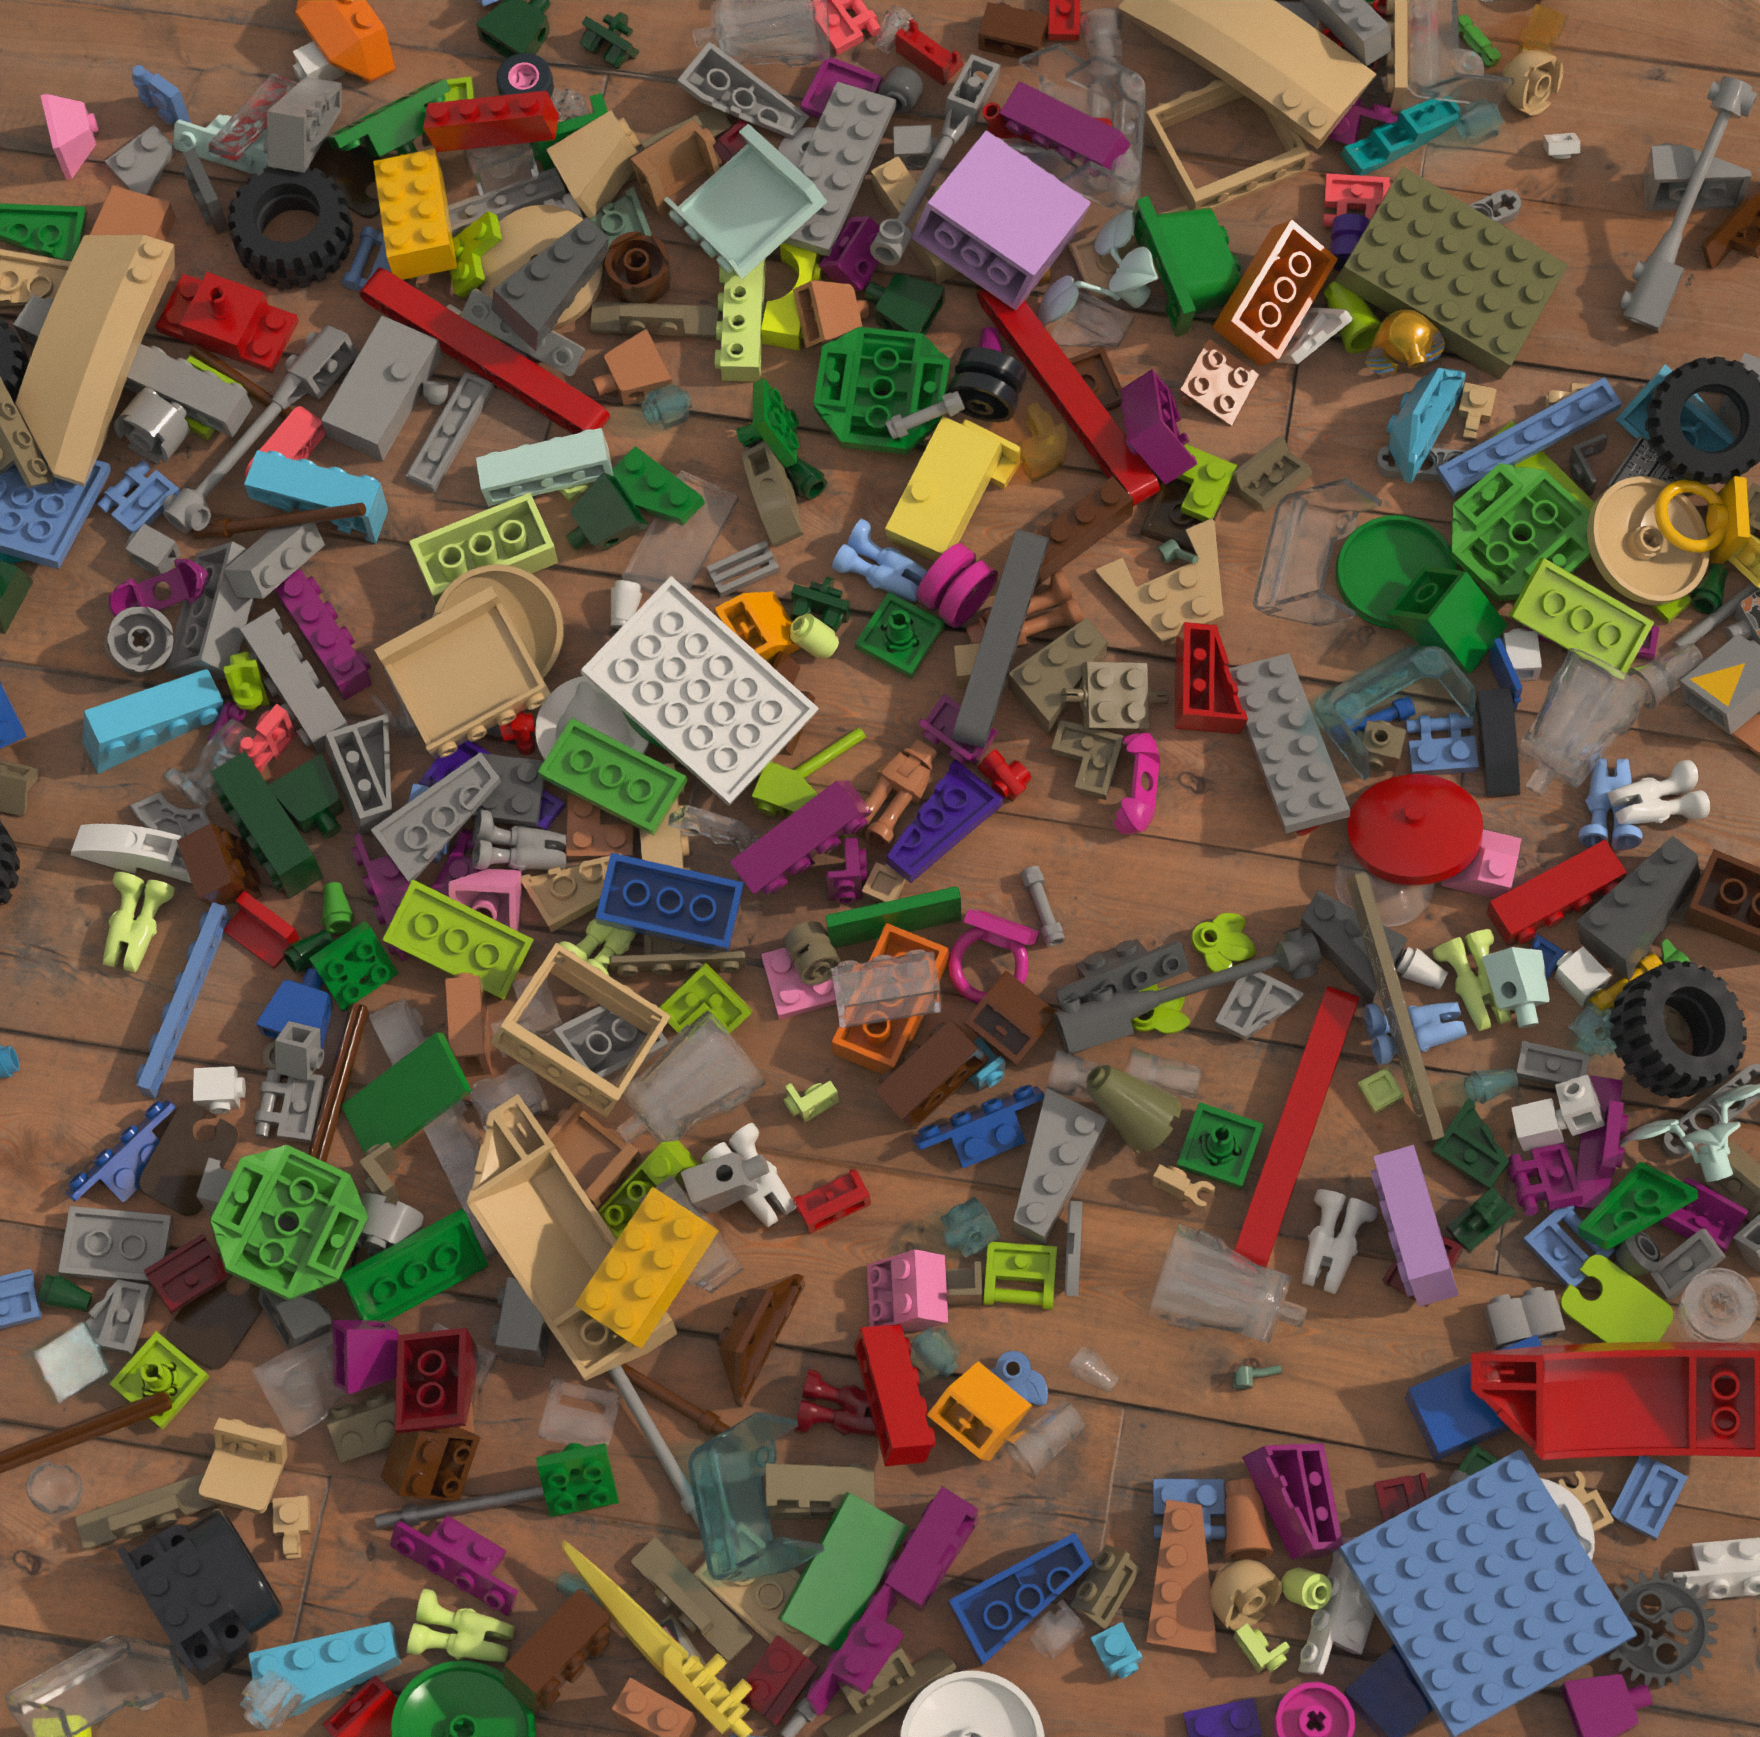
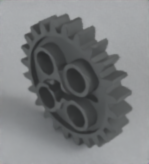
M1654 1568L1652 1578H1647L1643 1570H1639V1581L1636 1583L1631 1577L1626 1576L1625 1580L1628 1586L1626 1590L1618 1585L1614 1586V1590L1619 1596L1616 1601L1631 1625L1640 1627L1644 1631L1645 1637L1640 1643L1626 1642L1615 1648L1609 1654V1660L1620 1657L1622 1661L1618 1670L1621 1672L1630 1667L1632 1669L1631 1680L1633 1681L1639 1674L1645 1675L1644 1682L1647 1686L1650 1684L1652 1677L1658 1678L1661 1688L1664 1687L1666 1677H1671L1673 1683L1679 1685V1674L1681 1673L1691 1680L1693 1678L1690 1669L1692 1666L1700 1670L1704 1669V1665L1699 1658L1701 1656L1712 1658L1713 1656L1712 1652L1706 1648V1644H1717V1639L1708 1634L1709 1631L1718 1629L1717 1623L1708 1621V1618L1716 1614V1610L1712 1608L1704 1609L1703 1607L1709 1601V1596L1704 1595L1698 1598L1696 1594L1700 1585L1697 1583L1690 1588L1686 1587L1687 1575L1685 1574L1678 1582L1674 1581L1673 1570L1671 1569L1665 1578H1660L1658 1568ZM1646 1594H1655L1661 1600V1607L1655 1612H1648L1642 1608L1641 1598ZM1634 1610L1653 1623H1658L1660 1619L1666 1621L1665 1628L1676 1635L1688 1639V1644L1684 1645L1665 1632H1660L1658 1636L1652 1634L1653 1627L1650 1624L1633 1618L1629 1612ZM1680 1611L1689 1612L1694 1618V1624L1688 1629L1678 1628L1673 1622L1675 1614ZM1663 1643H1669L1677 1649L1678 1653L1675 1659L1664 1661L1658 1657L1657 1648Z

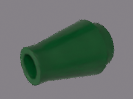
M798 456L796 464L785 468L787 475L802 497L814 499L826 488L827 481L824 479V473Z
M1710 565L1701 582L1691 592V604L1701 613L1711 614L1722 606L1725 582L1728 575V570L1722 565Z
M323 929L316 934L288 944V949L283 951V956L289 967L296 974L302 971L306 972L308 968L313 966L309 958L334 942L329 932Z
M47 1274L42 1284L38 1301L44 1302L45 1307L78 1310L86 1313L93 1293L80 1288L58 1274L55 1277Z

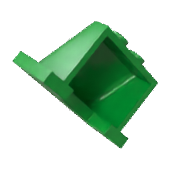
M1149 196L1136 200L1133 211L1135 218L1133 234L1138 246L1146 247L1151 252L1153 262L1168 295L1164 309L1175 336L1178 337L1188 333L1195 314L1227 303L1241 280L1239 273L1241 272V266L1237 255L1231 254L1227 245L1229 244V237L1223 225L1219 226L1217 218L1210 207L1156 214Z

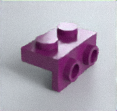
M944 693L927 718L919 720L918 724L925 728L922 735L937 746L940 741L946 743L951 747L948 754L962 764L968 759L976 765L999 732L991 728L985 749L952 740L961 705Z
M858 838L845 839L846 870L826 872L830 901H836L839 904H849L855 902L856 899H862L861 881H867L868 872L866 849H859Z
M1686 1177L1683 1183L1697 1189L1698 1199L1663 1218L1660 1223L1687 1239L1700 1229H1706L1725 1254L1748 1211L1695 1180Z

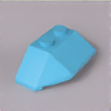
M1437 368L1417 381L1411 393L1406 392L1399 408L1401 410L1398 416L1392 415L1386 430L1390 434L1388 448L1405 482L1410 484L1413 482L1463 394L1465 372Z

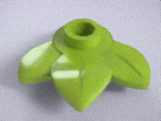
M1219 914L1212 922H1202L1192 931V946L1198 953L1204 955L1206 966L1213 973L1232 967V962L1246 961L1256 955V949L1251 939L1244 933H1241L1246 919L1239 914ZM1204 934H1210L1213 938V942H1208L1205 939Z
M1155 984L1140 991H1157L1164 988L1158 989V985ZM1185 996L1161 1003L1153 1010L1144 1013L1150 1016L1148 1020H1140L1138 1017L1132 1019V1028L1139 1032H1149L1154 1029L1163 1034H1174L1182 1031L1190 1024V1019L1180 1012L1185 1002Z

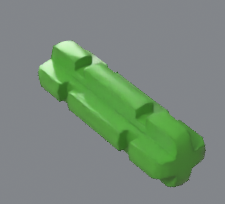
M1460 15L1454 21L1453 28L1459 35L1463 34L1462 39L1477 56L1481 55L1480 59L1487 67H1494L1502 58L1500 52L1495 47L1491 48L1492 43L1477 26L1473 27L1474 22L1468 15Z

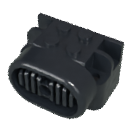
M220 1508L211 1510L187 1526L174 1525L158 1535L153 1532L148 1535L149 1540L130 1553L124 1547L117 1550L185 1667L203 1685L249 1656L248 1653L254 1652L258 1645L257 1632L283 1615V1607L236 1528Z

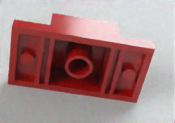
M206 272L203 280L182 274L156 324V329L162 334L192 345L198 343L206 350L273 373L299 319L296 314L268 305L264 292Z

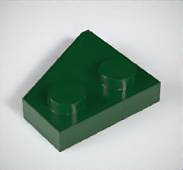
M1468 1098L1444 1132V1137L1440 1138L1433 1148L1431 1154L1488 1191L1503 1173L1509 1160L1502 1148L1495 1143L1494 1135L1488 1125H1485L1475 1110L1474 1102Z

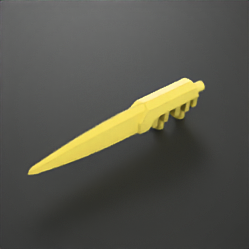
M564 1540L562 1549L607 1613L647 1660L721 1735L731 1729L738 1737H748L753 1730L742 1718L750 1709L745 1704L743 1705L741 1700L752 1690V1687L744 1679H741L729 1691L726 1688L727 1685L715 1677L727 1664L719 1654L716 1653L705 1666L701 1663L702 1660L698 1656L692 1655L689 1657V1652L679 1642L677 1643L637 1602L596 1565Z

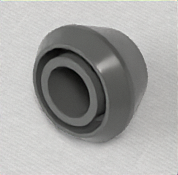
M1643 1232L1625 1239L1616 1250L1617 1266L1629 1275L1637 1277L1656 1272L1660 1268V1250L1655 1242Z

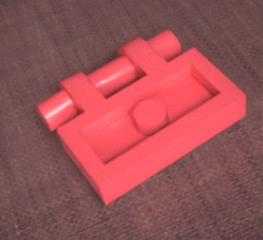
M810 0L804 3L805 11L836 55L863 42V34L860 30H868L873 37L882 31V28L877 23L878 17L873 10L867 9L863 0ZM846 9H853L857 16L851 18Z
M1326 173L1324 208H1337L1336 214H1324L1323 226L1332 227L1333 219L1336 216L1346 214L1347 209L1365 210V217L1371 220L1389 189L1390 177Z
M278 704L271 711L268 710L261 715L255 728L257 735L253 739L251 737H244L240 743V753L246 751L259 773L264 771L265 766L272 758L277 760L297 737L287 711Z

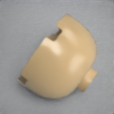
M1534 49L1521 52L1507 63L1503 70V92L1509 103L1532 116L1540 114L1548 108L1551 102L1545 100L1551 95V92L1558 93L1563 78V65L1561 61L1556 60L1558 57L1545 51Z
M1249 1559L1238 1560L1233 1563H1226L1217 1570L1216 1578L1210 1590V1601L1213 1611L1227 1628L1230 1626L1233 1631H1237L1247 1623L1251 1627L1266 1616L1263 1612L1259 1611L1265 1608L1269 1602L1273 1607L1275 1606L1282 1593V1583L1261 1562Z

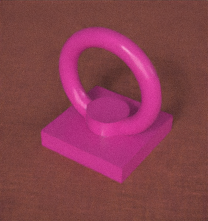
M968 909L964 922L975 927L964 932L954 943L949 955L948 969L951 981L957 991L969 1001L979 1004L988 992L975 989L965 979L962 972V958L966 949L979 939L1010 949L1015 959L1013 976L1024 984L1028 975L1029 961L1023 944H1036L1040 931L979 909Z

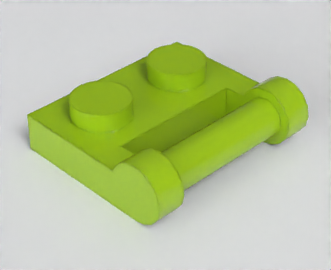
M988 1241L983 1305H994V1302L1041 1305L1043 1306L1042 1309L1053 1310L1057 1246ZM996 1279L1044 1283V1292L995 1288Z

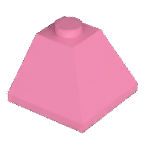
M49 94L40 95L53 150L65 179H72L96 146L94 132H98L99 129L94 113L88 114L84 102Z
M1483 829L1482 844L1474 860L1455 876L1443 880L1441 886L1493 899L1511 890L1521 838Z
M486 869L449 882L450 898L519 932L522 903L520 870Z

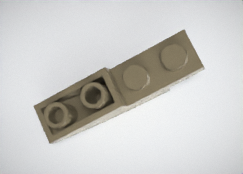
M762 439L750 444L741 453L743 464L760 517L772 545L776 548L804 535L793 484L786 477L784 465L767 443Z

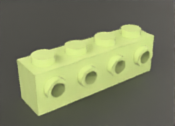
M765 259L743 279L733 270L728 274L721 266L719 268V282L724 283V293H718V312H723V321H717L716 338L722 341L721 350H715V369H721L722 381L756 382L761 379V326L764 317Z

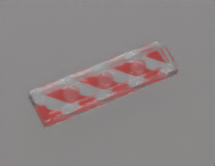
M271 73L209 142V152L237 162L267 129V111L296 86L298 82Z

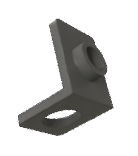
M1606 433L1572 447L1569 458L1570 471L1574 480L1581 482L1588 496L1594 493L1597 480L1585 458L1605 450L1608 440ZM1597 444V445L1594 446L1593 448H1591V449L1585 451L1587 448H1589V447H1591V446Z

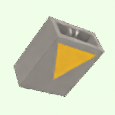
M1739 633L1680 680L1684 702L1728 734L1734 733L1760 711V645L1753 640H1747Z

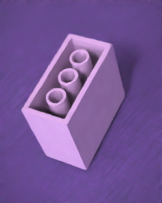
M986 130L927 202L913 232L912 240L1005 304L1017 310L1072 240L1091 202L1079 192L1074 191L1059 181L1053 174L1046 172L1033 163L1028 157L1011 148L1002 139L995 137Z

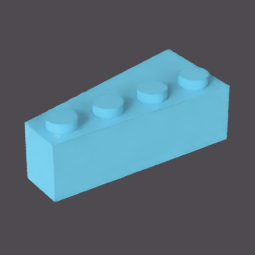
M257 450L244 483L250 499L289 513L293 508L298 509V511L364 503L366 506V514L364 516L329 521L338 526L337 530L350 534L351 530L354 529L367 534L365 540L375 544L388 512L381 483L375 478L368 475H361L360 477L350 475L337 467H330L329 469L319 467L307 459H299L298 461L289 459L276 451H268L266 453Z
M207 668L85 710L82 742L97 774L193 729L213 723L217 720L223 708V699Z
M390 1622L248 1653L259 1720L266 1730L279 1725L280 1722L292 1716L308 1711V1708L326 1699L330 1700L340 1695L341 1692L357 1684L360 1685L372 1679L375 1675L378 1676L401 1664L396 1631Z

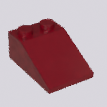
M466 1327L398 1335L395 1404L396 1434L466 1426L477 1368V1345Z

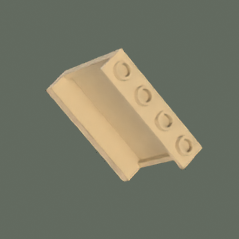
M492 586L374 649L427 745L428 752L434 759L439 756L440 758L450 756L457 751V746L468 740L474 742L481 739L487 734L486 730L497 724L503 726L512 722L517 717V713L526 708L532 710L545 703V698L551 695Z

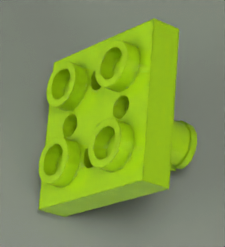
M156 1331L109 1384L130 1403L144 1398V1394L150 1396L165 1391L170 1395L175 1392L174 1388H177V1394L170 1396L172 1408L149 1418L163 1430L207 1381L209 1375ZM173 1364H176V1370L170 1372L168 1368L173 1369Z

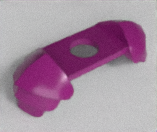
M176 559L174 560L175 569L138 584L133 579H127L123 584L116 586L114 591L109 594V610L116 617L120 612L131 607H149L160 611L187 599L189 604H191L203 594L207 584L208 572L192 560ZM160 582H166L171 588V595L165 601L159 600L155 595V587Z

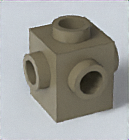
M1367 720L1364 731L1357 730L1353 745V750L1359 751L1356 763L1362 764L1367 769L1373 771L1383 769L1395 772L1400 760L1406 729L1394 727L1389 722L1382 720Z

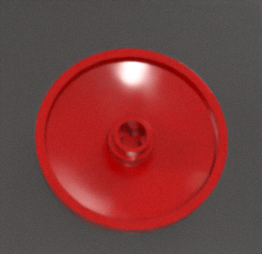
M1426 774L1400 775L1373 785L1356 800L1350 810V817H1348L1347 822L1348 842L1351 852L1359 864L1378 878L1402 885H1427L1455 876L1474 860L1483 840V818L1480 808L1473 797L1465 789L1452 781Z

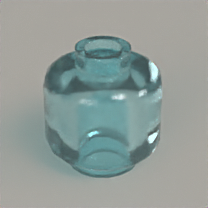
M1480 98L1461 107L1458 111L1460 121L1454 123L1461 139L1468 138L1473 145H1479L1499 135L1500 125L1504 124L1495 102L1489 103L1485 98Z
M667 384L647 393L645 402L642 404V412L650 426H655L659 430H667L687 421L692 401L687 391H682L675 384Z
M929 1326L910 1342L912 1346L910 1358L927 1378H935L940 1374L945 1379L960 1366L956 1360L961 1354V1349L942 1327L933 1329Z

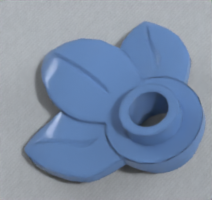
M1008 1351L1002 1354L996 1363V1367L990 1371L1028 1402L1036 1405H1046L1048 1399L1046 1381L1041 1374L1031 1369L1029 1359L1019 1351ZM1009 1362L1019 1364L1020 1371L1017 1375H1010L1007 1372Z

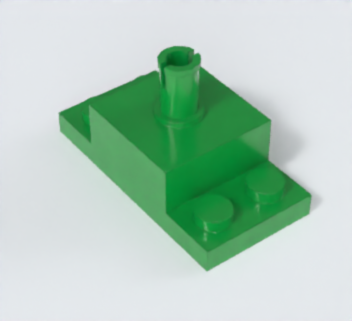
M435 79L326 136V140L331 148H340L341 151L351 150L364 143L370 156L380 157L392 150H396L399 156L418 152L413 141L425 133L423 129L426 116L425 107H427L428 103L446 100L444 94L451 91L446 79Z

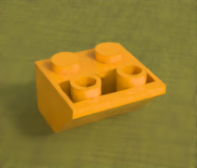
M774 591L742 593L714 608L715 616L769 664L775 662L779 651L791 654L801 649L790 638V628L793 622Z
M978 1361L945 1390L927 1416L979 1459L990 1461L1033 1405Z

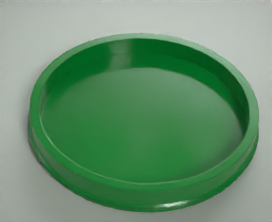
M1383 516L1364 523L1345 541L1337 558L1336 582L1343 600L1360 618L1379 627L1401 629L1386 613L1424 566L1456 570V562L1451 558V547L1448 542L1429 524L1408 516Z

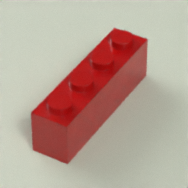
M547 91L428 103L423 129L436 152L555 140L559 114Z
M1603 840L1490 901L1486 914L1507 946L1516 941L1522 944L1536 935V930L1544 926L1552 928L1565 919L1564 915L1573 910L1579 913L1589 908L1594 903V899L1603 894L1604 896L1607 895L1625 879L1627 872L1607 841Z
M901 1324L861 1327L854 1344V1349L884 1465L896 1466L925 1463L930 1450L935 1446V1433L932 1427H928L926 1420L927 1404L925 1398L920 1397L918 1370L916 1367H912L910 1360V1340L908 1337H904Z

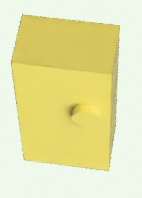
M942 416L885 528L888 541L932 561H936L946 550L959 543L1003 456L1001 441Z

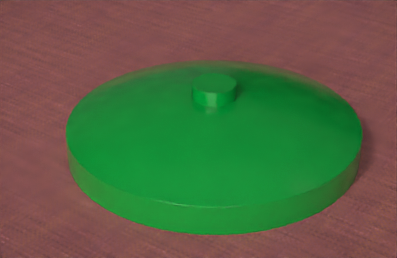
M451 1661L438 1664L417 1675L399 1696L390 1727V1737L536 1736L533 1712L504 1686V1673L486 1664L472 1661Z

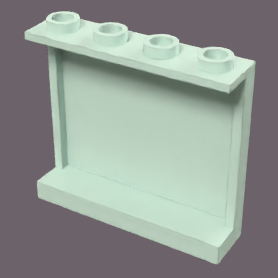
M749 124L739 131L747 145L685 201L677 206L668 197L664 199L671 209L668 215L680 228L685 225L684 231L695 243L701 240L700 246L711 258L717 255L716 261L728 274L733 270L741 279L749 274L827 203L816 185Z

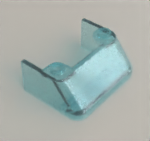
M1418 644L1407 645L1324 693L1316 700L1314 712L1317 722L1363 780L1369 778V753L1352 728L1364 720L1367 709L1422 677L1437 678L1469 718L1475 715V687L1442 648Z
M755 1412L700 1445L691 1453L688 1471L707 1568L713 1579L732 1582L786 1573L825 1551L824 1545L819 1543L795 1540L783 1536L773 1539L761 1477L766 1474V1463H776L777 1450L774 1440L798 1427L797 1419Z

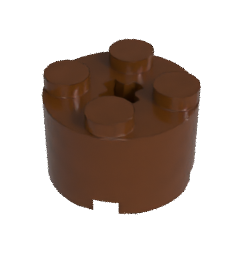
M632 231L622 234L612 241L604 263L609 288L618 300L623 303L651 304L669 291L671 272L668 253L660 239L653 235L650 237L641 234V232Z

